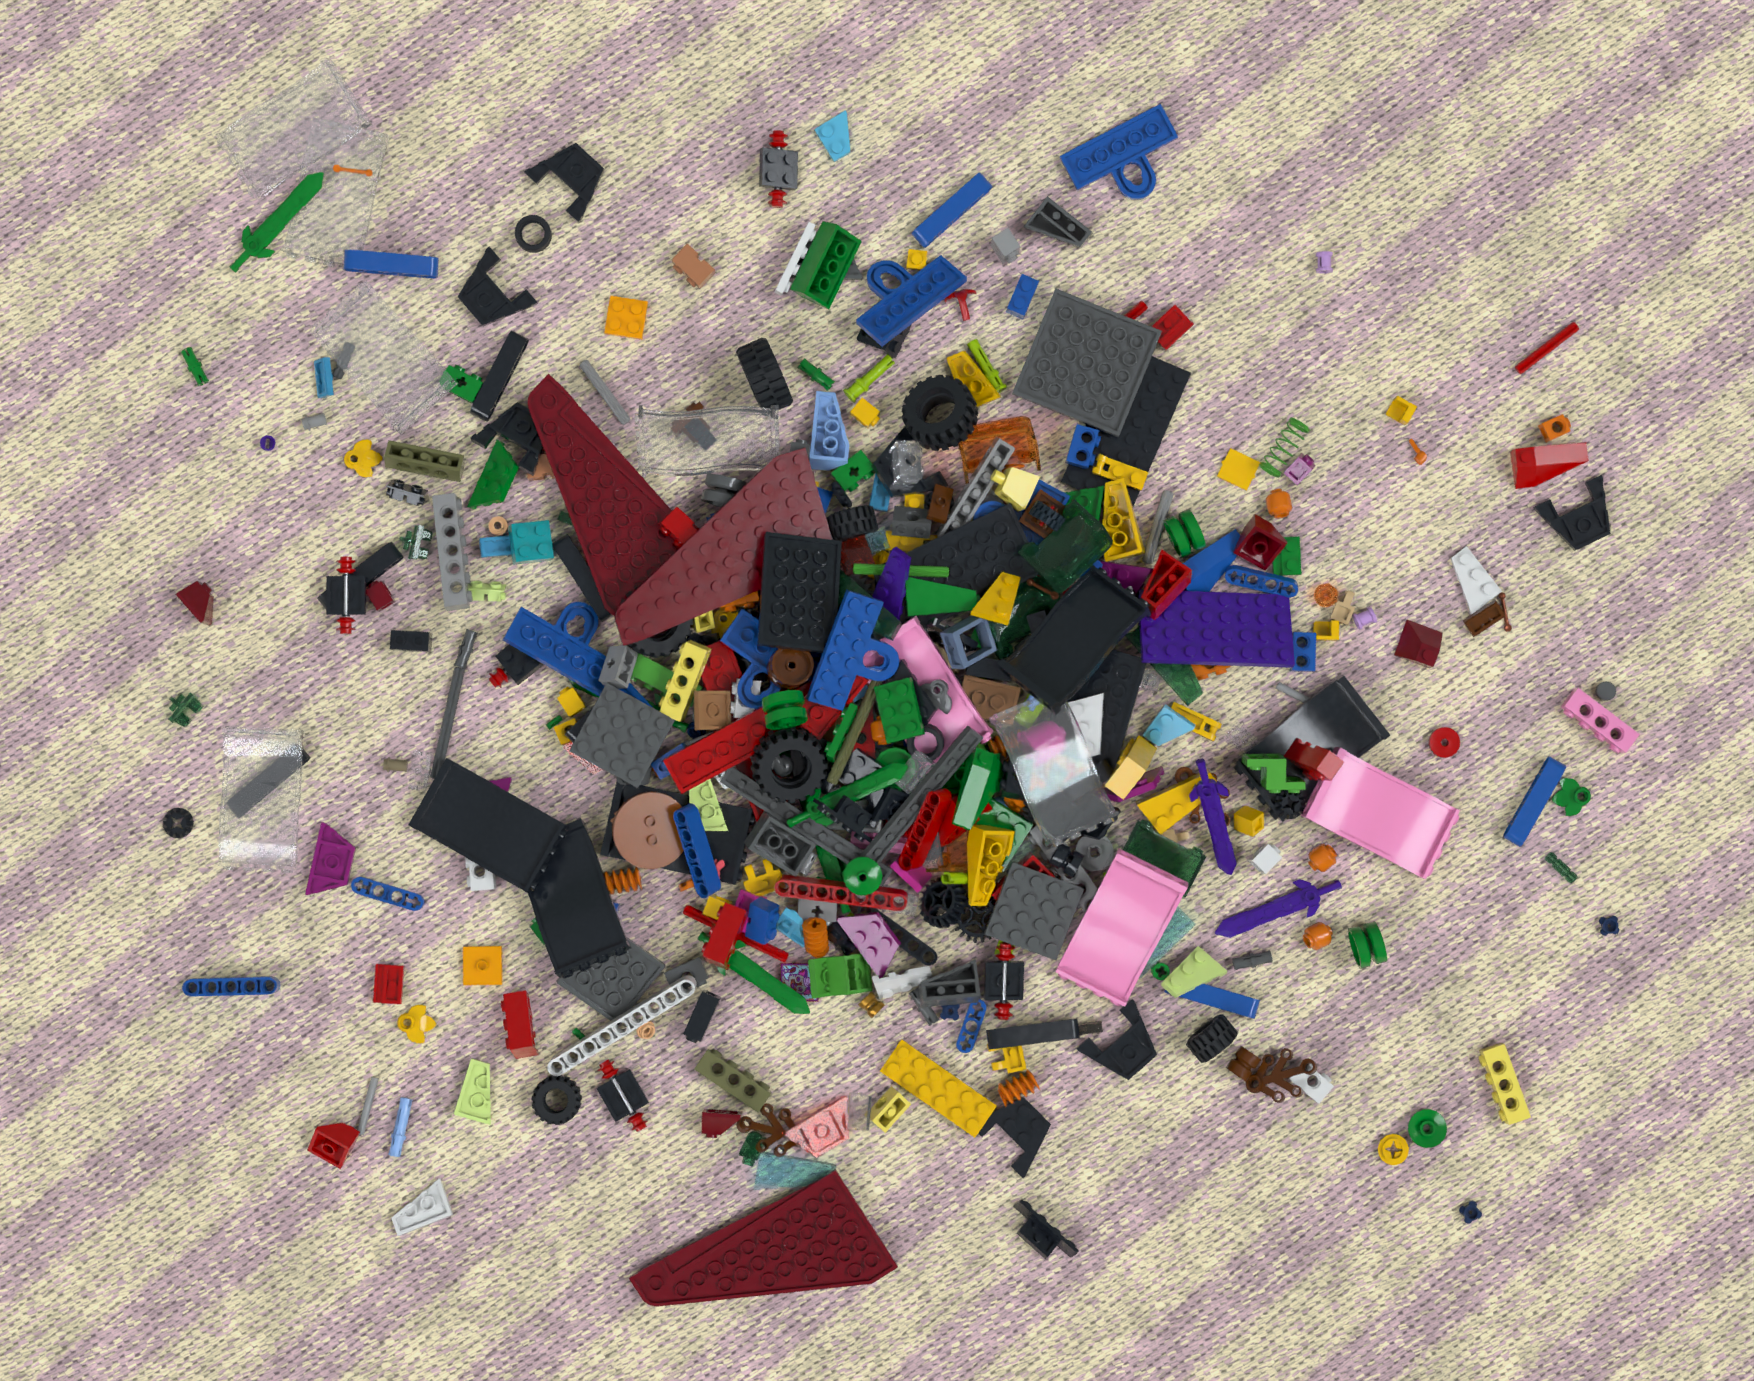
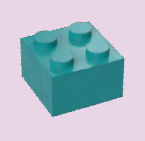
M549 520L509 525L508 532L513 565L551 561L554 558Z

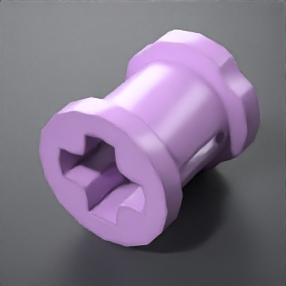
M1321 251L1316 253V257H1318L1316 273L1327 274L1333 272V268H1331L1333 252Z
M1370 606L1367 607V610L1352 615L1355 625L1359 630L1362 629V626L1371 622H1377L1375 613Z

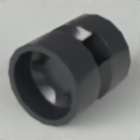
M1060 842L1049 864L1057 869L1063 868L1064 873L1073 877L1084 855L1076 850L1070 851L1069 846ZM1067 857L1071 860L1070 863L1066 862Z

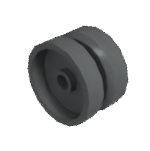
M708 473L705 484L713 489L703 490L701 501L722 507L747 482L728 476Z

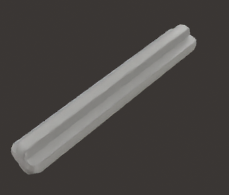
M588 360L583 361L580 364L583 372L621 424H627L631 420L590 362Z
M1164 490L1145 548V554L1142 558L1144 563H1153L1164 528L1163 520L1167 518L1174 495L1171 491Z

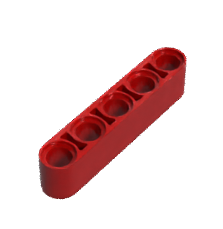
M942 788L928 792L900 854L898 862L902 870L909 871L923 866L952 801V795L948 789Z

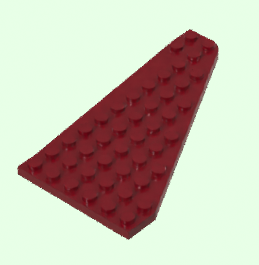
M548 373L530 392L527 402L528 410L604 608L615 617V612L622 599L625 600L627 598L626 594L629 591H634L635 587L641 585L678 550L673 543L675 540L670 535L668 537L664 535L659 529L661 526L658 524L671 509L582 410L564 387Z
M805 447L772 458L618 606L615 612V623L623 646L644 640L761 590L765 532L832 540Z
M834 1169L820 1179L645 1266L631 1275L629 1280L645 1303L659 1307L873 1284L898 1268V1265L838 1171Z

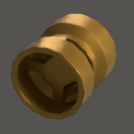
M872 991L858 1004L867 1011L871 1018L885 1006L882 1001L876 999V995Z

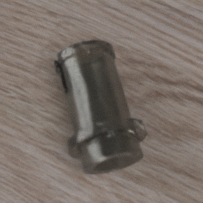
M1097 1019L1095 1022L1078 1023L1080 1036L1093 1033L1099 1035V1033L1103 1032L1102 1022L1097 1021Z

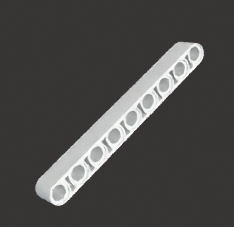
M690 975L681 977L557 1053L548 1064V1072L553 1076L562 1075L688 998L694 993L697 982L695 978ZM684 982H688L691 984L692 988L686 990L683 988L682 984ZM672 992L676 998L670 1000L667 998L666 993ZM656 1002L659 1005V1009H652L650 1003ZM639 1012L643 1015V1018L636 1019L633 1014ZM623 1022L627 1028L620 1029L617 1023ZM607 1032L610 1034L611 1038L604 1039L601 1033ZM586 1042H591V1043H593L594 1048H593V1049H588V1048L585 1046V1043H586ZM575 1052L578 1055V1058H571L569 1056V1053ZM553 1062H559L562 1068H555Z

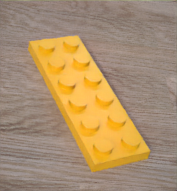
M901 1039L880 1070L884 1075L974 1138L997 1107L996 1104L903 1039Z

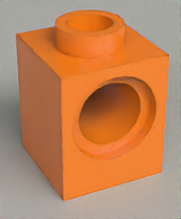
M1563 414L1538 425L1546 443L1571 431L1570 421ZM1553 423L1559 425V432H1555L1552 429Z

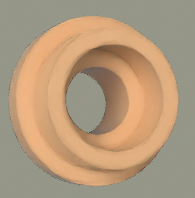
M496 516L490 520L489 530L492 534L500 536L506 533L508 523L503 517ZM497 522L501 523L500 529H495Z
M648 1021L637 1028L636 1033L642 1039H650L655 1034V1026L651 1021Z

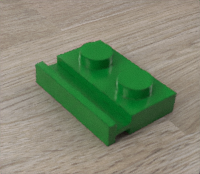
M1300 536L1284 537L1287 545L1272 562L1273 574L1280 576L1302 575Z

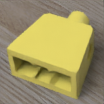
M1014 467L1005 469L1003 473L995 469L990 477L992 481L998 483L995 494L1007 504L1011 503L1012 508L1018 512L1026 509L1040 478L1037 475Z

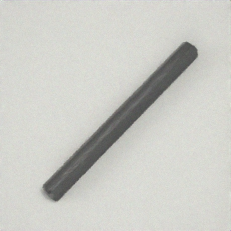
M455 667L430 775L432 779L436 777L446 758L465 669Z

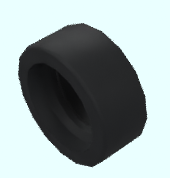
M528 215L518 221L515 227V238L523 250L529 253H538L549 246L552 239V231L544 218L538 215ZM537 223L543 227L544 238L539 244L530 245L523 240L522 231L527 224Z
M927 724L923 726L924 732L933 734L937 740V746L933 752L923 754L915 748V737L907 739L909 754L920 762L935 760L940 756L944 747L942 732L936 726Z

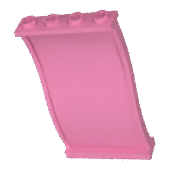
M914 616L879 639L890 644L897 651L899 662L905 659L908 668L916 676L920 686L925 683L931 684L936 679L944 680L948 684V695L952 699L950 712L945 714L938 708L928 723L936 726L942 732L944 747L940 756L935 760L920 762L926 774H928L967 725L983 737L980 741L981 744L991 739L990 735L993 733V729L987 725L974 707L943 655L920 624L917 616ZM875 650L868 651L863 657V664L866 667L880 666L884 662L883 656L879 655ZM925 732V735L915 737L914 745L919 752L928 754L935 750L937 740L933 734Z
M1335 747L1332 753L1343 760L1344 764L1331 781L1318 780L1301 816L1406 869L1419 878L1426 879L1433 872L1435 860L1439 859L1442 854L1441 848L1444 842H1447L1450 838L1452 826L1459 820L1458 814L1460 810L1370 765L1346 750Z
M1118 848L1095 896L1056 968L1058 976L1062 979H1070L1076 982L1075 984L1080 988L1092 990L1099 997L1104 996L1110 999V1002L1117 1006L1122 1005L1125 1007L1142 971L1185 894L1188 882Z

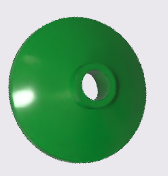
M869 857L854 858L844 869V883L854 894L869 895L879 888L882 882V870L879 864ZM861 874H865L867 877L863 881L859 879Z
M1431 1109L1420 1110L1409 1121V1136L1420 1147H1435L1446 1136V1121L1437 1111ZM1425 1124L1429 1125L1428 1131L1423 1130Z

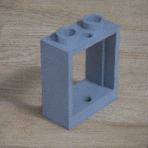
M971 615L940 632L951 669H965L997 651L989 621ZM975 626L981 649L966 657L960 634Z

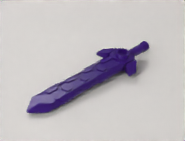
M1203 758L1198 759L1195 762L1201 781L1194 785L1189 797L1191 802H1193L1200 796L1217 865L1226 874L1232 875L1237 862L1219 796H1229L1228 789L1219 781L1216 782L1214 779H1209L1205 760Z
M1301 879L1296 880L1293 884L1301 890L1224 919L1216 929L1215 934L1231 938L1254 929V927L1305 909L1307 906L1309 907L1307 908L1306 917H1311L1315 915L1320 906V896L1342 889V885L1338 879L1331 884L1317 889L1310 882Z

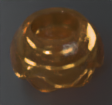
M1325 583L1315 589L1314 599L1318 605L1330 607L1337 602L1338 591L1331 584Z

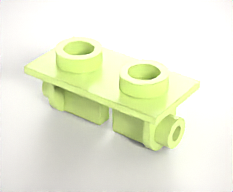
M476 580L468 584V591L471 590L474 601H484L485 594H488V601L502 602V600L506 599V593L504 592L506 584H501V582L493 581L487 584Z

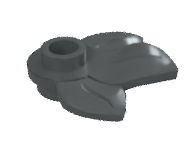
M936 679L931 684L925 683L921 685V688L927 693L936 709L939 708L945 714H948L952 707V699L948 695V684L944 680Z

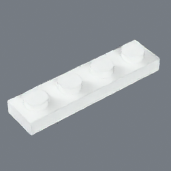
M808 222L774 293L781 296L783 291L788 292L792 284L789 282L791 275H796L800 267L797 264L799 258L804 259L808 248L805 246L808 240L812 242L817 232L814 230L815 224Z

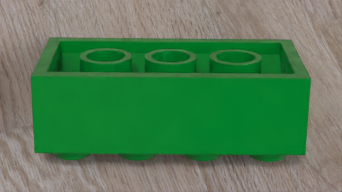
M822 221L790 290L802 298L830 309L862 241L839 225Z

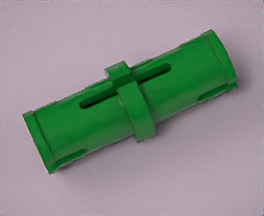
M188 347L186 349L189 356L185 349L181 351V355L184 357L188 365L187 369L189 372H192L197 385L203 386L200 378H202L205 384L209 382V379L202 369V363L197 360L192 347Z
M805 358L797 367L811 377L810 380L816 381L827 391L835 383L834 380L822 372L820 367H815Z

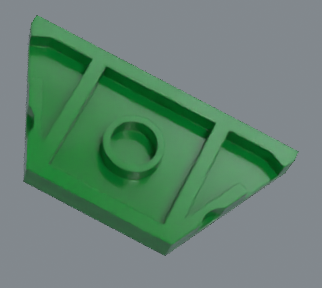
M496 440L467 507L473 510L477 506L483 505L486 507L493 503L504 502L519 467L516 461L513 460L510 452L505 449L503 442Z

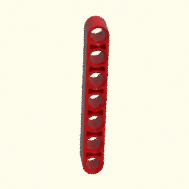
M787 874L779 876L774 887L775 892L783 897L893 911L904 910L908 902V894L903 889L879 886L875 892L866 895L864 898H858L842 881L802 876L795 877L794 875ZM785 882L788 884L789 887L787 889H783L780 887L779 883ZM806 885L808 890L801 891L798 886ZM819 887L826 888L827 893L822 894L817 889ZM842 889L846 892V895L840 896L836 891ZM881 894L885 899L879 901L875 898V895ZM902 897L904 902L897 903L894 898Z

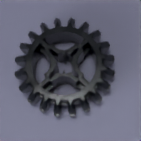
M937 877L936 881L931 880V885H925L926 891H921L923 897L919 898L922 904L918 907L922 910L920 914L924 917L923 920L929 923V925L943 929V927L949 928L950 924L956 925V920H961V914H966L963 909L968 906L965 903L968 899L965 895L967 891L963 888L962 884H944L941 881V877Z
M993 896L987 903L989 906L983 910H977L974 906H970L968 899L965 901L970 910V917L964 922L956 920V924L958 923L959 926L954 930H962L959 934L960 937H963L966 933V941H969L972 936L974 943H977V937H980L982 943L984 942L983 936H985L984 931L986 929L984 917L993 911L994 905L992 902L995 899ZM971 908L978 914L985 912L980 917L982 918V926L977 920H972L973 911ZM971 924H978L982 932L973 933L965 927Z

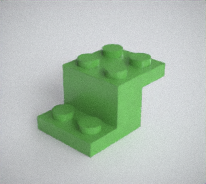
M1242 754V762L1247 767H1250V770H1261V785L1266 790H1269V793H1281V790H1288L1289 793H1300V790H1305L1306 782L1299 776L1286 777V758L1281 754Z
M861 953L808 959L812 998L873 991L870 965Z

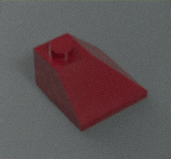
M1254 514L1244 527L1233 553L1266 571L1287 545V541L1272 523Z
M196 581L175 594L200 623L208 626L212 624L214 596L210 593L212 589L206 582L202 584V582Z
M1406 620L1394 656L1429 669L1433 668L1441 648L1443 632Z
M704 1109L702 1111L701 1134H706L708 1138H717V1135L723 1134L741 1119L743 1111Z

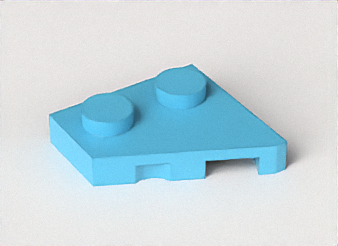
M845 110L814 129L834 163L850 153L848 119Z
M1165 704L1144 731L1143 736L1157 746H1160L1192 731L1195 728V724Z
M786 907L777 921L776 929L804 948L803 919L796 911Z

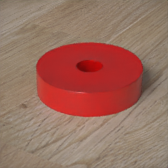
M1441 727L1431 733L1428 745L1435 756L1448 758L1455 755L1459 750L1460 738L1453 729ZM1442 739L1447 740L1446 746L1441 744Z

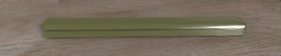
M871 680L828 775L827 782L837 785L876 699L874 687L882 685L883 681Z

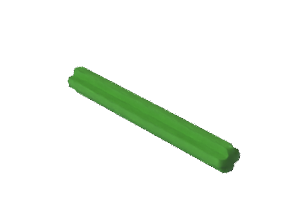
M855 563L853 565V573L881 575L885 565ZM910 565L909 576L948 577L949 568Z

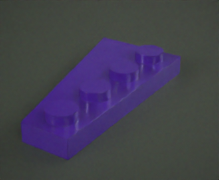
M898 547L891 550L872 595V598L884 602L878 617L894 629L901 626L900 615L903 614L904 608L902 602L903 597L906 595L905 582L908 580L911 557Z

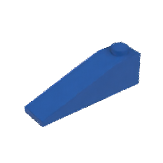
M1236 529L1183 563L1192 570L1191 583L1184 589L1185 591L1210 592L1225 573L1227 567L1238 556L1233 553L1240 538V534Z

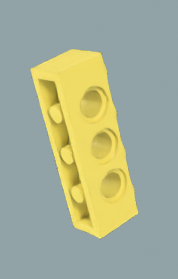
M692 640L682 644L679 650V654H681L680 659L673 666L672 671L674 674L672 679H669L665 689L667 693L660 700L659 707L661 709L659 712L679 722L685 720L694 697V691L697 689L712 650L711 648ZM688 657L693 659V667L687 665ZM681 675L687 678L686 685L680 682ZM674 693H677L680 696L679 703L674 701Z
M1498 1043L1479 1050L1481 1055L1478 1058L1481 1066L1486 1068L1487 1074H1485L1488 1085H1492L1494 1092L1491 1094L1494 1102L1498 1103L1500 1107L1498 1114L1501 1121L1511 1125L1531 1118L1505 1044ZM1495 1061H1499L1501 1064L1498 1071H1494L1492 1068ZM1505 1079L1507 1087L1501 1090L1499 1082ZM1508 1098H1513V1106L1507 1108L1506 1100Z

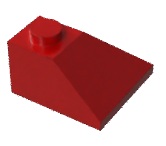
M345 1123L317 1126L307 1151L341 1169L353 1149L360 1132Z

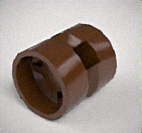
M1240 1046L1235 1053L1236 1059H1231L1225 1068L1246 1082L1252 1074L1251 1069H1255L1261 1059L1243 1046Z

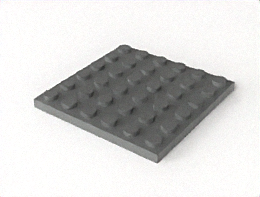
M1055 288L1012 395L1119 437L1162 331Z

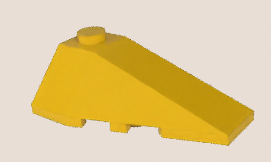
M1124 478L1105 483L1101 537L1105 562L1145 554L1140 530Z
M973 825L969 830L967 862L968 903L970 906H987L996 886V877L999 872H1002L1004 868L1002 864L1006 855L1009 856L1012 850L1015 831L988 825Z

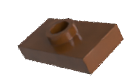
M935 484L927 519L942 524L946 523L954 489Z
M1494 599L1462 621L1470 634L1475 637L1506 615Z

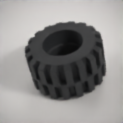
M869 505L841 510L826 518L832 540L848 541L873 534L879 529L873 506Z
M1224 1014L1217 1015L1192 1034L1186 1046L1200 1063L1208 1062L1236 1039L1238 1031Z
M552 1075L542 1080L534 1089L531 1098L533 1101L532 1109L535 1110V1115L539 1116L541 1121H546L550 1125H560L571 1120L578 1113L582 1104L581 1090L576 1086L577 1083L570 1080V1077H564L563 1075ZM558 1088L566 1093L568 1104L563 1110L554 1111L548 1107L546 1095L551 1089Z

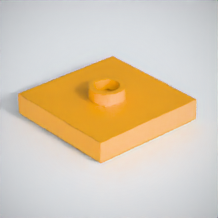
M502 946L463 947V985H503Z

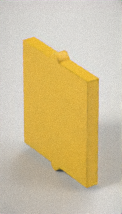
M1230 448L1225 460L1221 462L1222 466L1217 477L1247 491L1252 479L1256 477L1255 473L1260 462Z

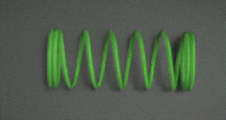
M1292 417L1286 422L1290 430H1281V434L1285 439H1275L1276 444L1280 448L1270 447V452L1273 456L1265 455L1266 463L1260 462L1259 464L1264 471L1277 478L1281 476L1282 472L1274 468L1267 461L1266 457L1276 459L1284 465L1288 464L1279 459L1271 449L1281 450L1293 457L1291 453L1279 445L1277 440H1283L1299 448L1284 436L1283 431L1295 434L1302 440H1305L1304 437L1292 430L1288 423L1304 433L1310 432L1308 426Z

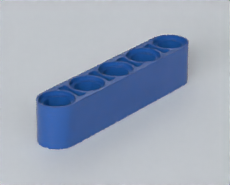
M979 172L912 232V236L923 248H926L985 196L993 186Z
M344 250L345 271L417 278H438L439 258Z
M1550 756L1546 758L1506 828L1503 838L1519 847L1523 845L1561 779L1566 765Z
M689 803L676 810L673 817L696 892L701 898H707L721 889V882L699 810L694 804Z
M1201 984L1195 987V989L1178 996L1253 1019L1256 1017L1260 1003L1258 999L1207 984Z
M273 976L193 978L183 983L182 990L185 995L191 997L269 995L279 991L281 984L279 979ZM268 980H271L274 983V989L272 991L268 990L266 987V983ZM230 981L234 982L236 985V988L233 992L228 989V983ZM248 981L254 982L255 989L253 991L248 990ZM191 982L197 985L196 992L190 991L189 985ZM210 982L216 984L214 992H211L208 988Z

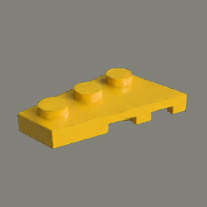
M961 351L946 358L954 379H960L968 387L977 403V408L1001 398L1000 394L966 351Z
M1002 572L972 609L970 615L1008 625L1021 577Z

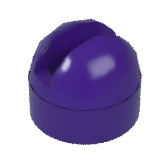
M269 435L263 436L260 440V447L265 451L274 449L275 439ZM266 439H270L269 448H265Z

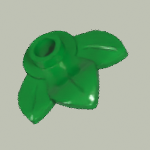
M1560 779L1562 790L1555 793L1552 801L1558 806L1565 807L1566 816L1577 815L1581 811L1582 806L1590 801V791L1585 787H1580L1574 779ZM1580 792L1584 795L1582 800L1577 797Z

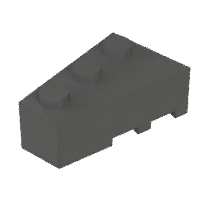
M1048 196L1024 225L1025 229L1078 248H1082L1093 234L1091 230Z
M976 959L921 982L918 988L920 1008L978 1003L981 995Z

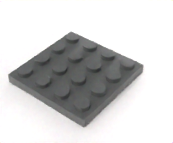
M607 683L573 743L570 752L638 788L675 720Z
M1011 862L984 934L1057 960L1084 888Z
M628 937L627 940L631 945V949L627 950L626 954L621 956L614 955L609 957V961L599 964L597 962L591 965V968L588 970H578L573 972V976L563 979L561 977L556 980L557 984L610 1021L631 1009L665 968V964Z

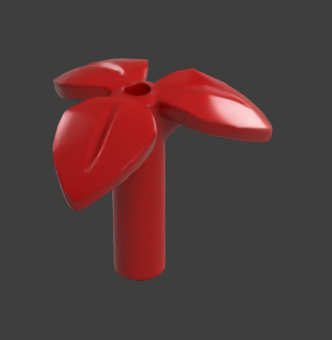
M973 289L955 291L944 300L946 303L951 298L958 299L963 321L970 320L966 298L968 294H977Z

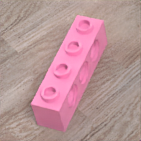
M1579 688L1573 689L1560 706L1564 709L1563 713L1571 719L1573 717L1580 721L1578 724L1583 729L1593 731L1595 738L1601 742L1606 741L1610 744L1609 748L1617 754L1619 752L1626 753L1640 735ZM1582 705H1584L1587 708V714L1585 716H1583L1580 713V707ZM1597 717H1600L1603 722L1600 728L1595 724ZM1612 729L1618 732L1616 739H1613L1610 735Z

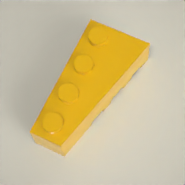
M1140 735L1136 739L1131 738L1119 757L1118 765L1105 784V787L1124 800L1146 772L1157 748Z
M1207 769L1209 779H1214L1217 782V780ZM1200 774L1193 775L1164 790L1135 801L1136 805L1160 835L1201 804L1200 796L1193 802H1191L1189 797L1194 785L1201 781Z

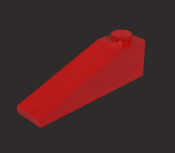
M1586 442L1534 446L1510 451L1515 489L1535 487L1589 461Z

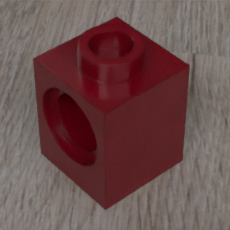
M376 580L368 585L369 589L366 590V594L377 611L380 612L396 602L384 582Z

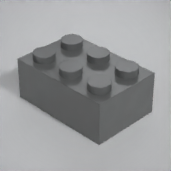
M766 811L762 813L744 841L748 849L795 877L817 845Z

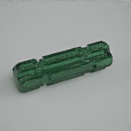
M1549 852L1544 859L1549 864H1552V867L1562 877L1565 876L1569 883L1575 882L1578 876L1570 871L1571 869L1561 859H1557L1553 852Z

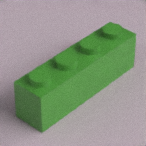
M638 653L631 680L637 682L639 679L645 682L644 687L652 691L656 688L661 691L660 695L665 697L667 693L665 689L669 679H672L674 672ZM681 676L680 682L686 685L687 678ZM698 685L696 691H702L703 687ZM674 693L673 698L677 699L679 703L680 696ZM694 697L690 705L692 708L694 707Z

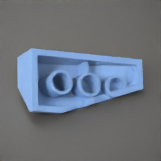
M816 391L809 462L811 469L829 471L848 464L849 441L846 436L836 393Z

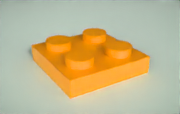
M610 296L604 334L642 340L648 301Z

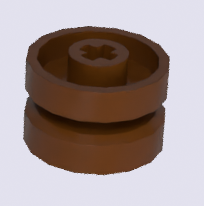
M778 648L768 661V676L771 682L778 688L784 690L796 689L803 685L812 675L814 668L813 658L808 651Z

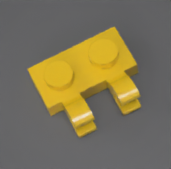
M767 859L763 860L766 873L757 877L752 864L744 866L748 880L743 881L746 891L759 896L775 891L774 887L777 878L782 874L780 868L774 870L772 862ZM785 882L779 883L781 888L786 887Z
M1022 1046L988 1049V1052L1002 1049L1004 1056L1003 1061L991 1063L992 1071L1006 1068L1007 1074L1027 1070Z

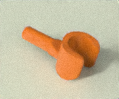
M1410 439L1409 443L1417 453L1414 460L1419 465H1422L1427 459V454L1418 448L1413 439Z

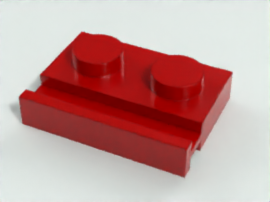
M1174 305L1151 327L1162 331L1157 343L1167 351L1194 323Z
M376 964L373 1003L402 1004L405 965Z

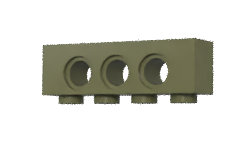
M388 440L384 455L386 468L461 482L465 466L464 455Z
M707 1049L694 1070L756 1112H759L772 1093L769 1090L770 1086L763 1081H760V1083L753 1079L754 1075L746 1070L742 1072L737 1069L738 1064L730 1059L726 1061L721 1058L722 1054L716 1049ZM715 1063L722 1064L723 1072H714L713 1065ZM731 1074L739 1076L740 1080L737 1084L730 1083L729 1076ZM747 1085L755 1087L756 1091L753 1095H748L745 1092Z

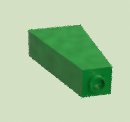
M908 577V580L905 582L907 616L972 611L980 600V595L971 589Z

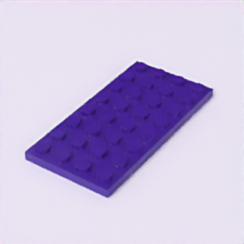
M1144 589L1137 593L1138 599L1141 598ZM1182 591L1156 620L1145 616L1139 622L1142 663L1293 668L1295 665L1290 599L1278 594Z

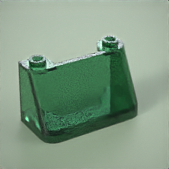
M1075 499L1065 506L1063 517L1066 520L1057 532L1053 531L1039 545L1034 542L1026 543L1018 551L1020 556L1057 593L1065 591L1109 550L1113 542L1105 527Z
M1035 576L1031 579L1051 592H1058L1059 597L1057 599H1052L1051 595L1033 585L1029 586L1027 581L1018 586L1009 624L1004 625L988 620L997 649L994 654L1000 660L1009 657L1013 653L1011 643L1031 634L1026 616L1043 610L1048 615L1060 600L1059 591L1044 578Z
M1143 819L1141 821L1137 820L1121 849L1188 882V888L1182 899L1186 898L1207 857L1203 855L1204 851L1194 846L1192 849L1186 848L1155 832L1151 828L1152 824Z

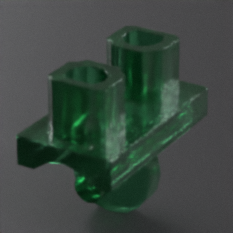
M415 525L412 539L411 531L406 532V537L399 538V541L404 542V550H409V545L411 544L408 559H427L429 549L420 547L421 540L431 542L432 531L424 529L422 525Z
M190 692L186 698L183 694H180L177 699L171 696L169 700L173 704L169 709L171 711L175 710V712L168 720L187 727L192 721L185 714L189 708L197 714L204 706L198 700L199 697L195 693Z
M757 1131L748 1133L739 1152V1156H743L742 1163L748 1166H753L755 1160L757 1161L761 1155L756 1150V1143L767 1139L762 1137Z

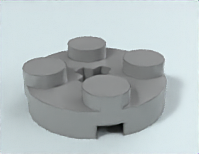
M1083 836L1077 842L1075 848L1076 851L1084 855L1080 865L1090 871H1100L1106 868L1114 857L1112 843L1106 836L1100 840ZM1098 847L1099 856L1091 857L1090 848Z

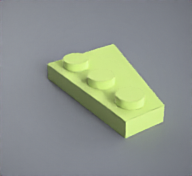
M711 779L690 789L689 803L694 804L698 808L704 830L728 831Z
M1198 946L1161 983V986L1176 998L1201 984L1212 981V979L1218 976L1225 975L1227 970Z
M473 1058L470 1059L454 1115L491 1125L490 1063Z

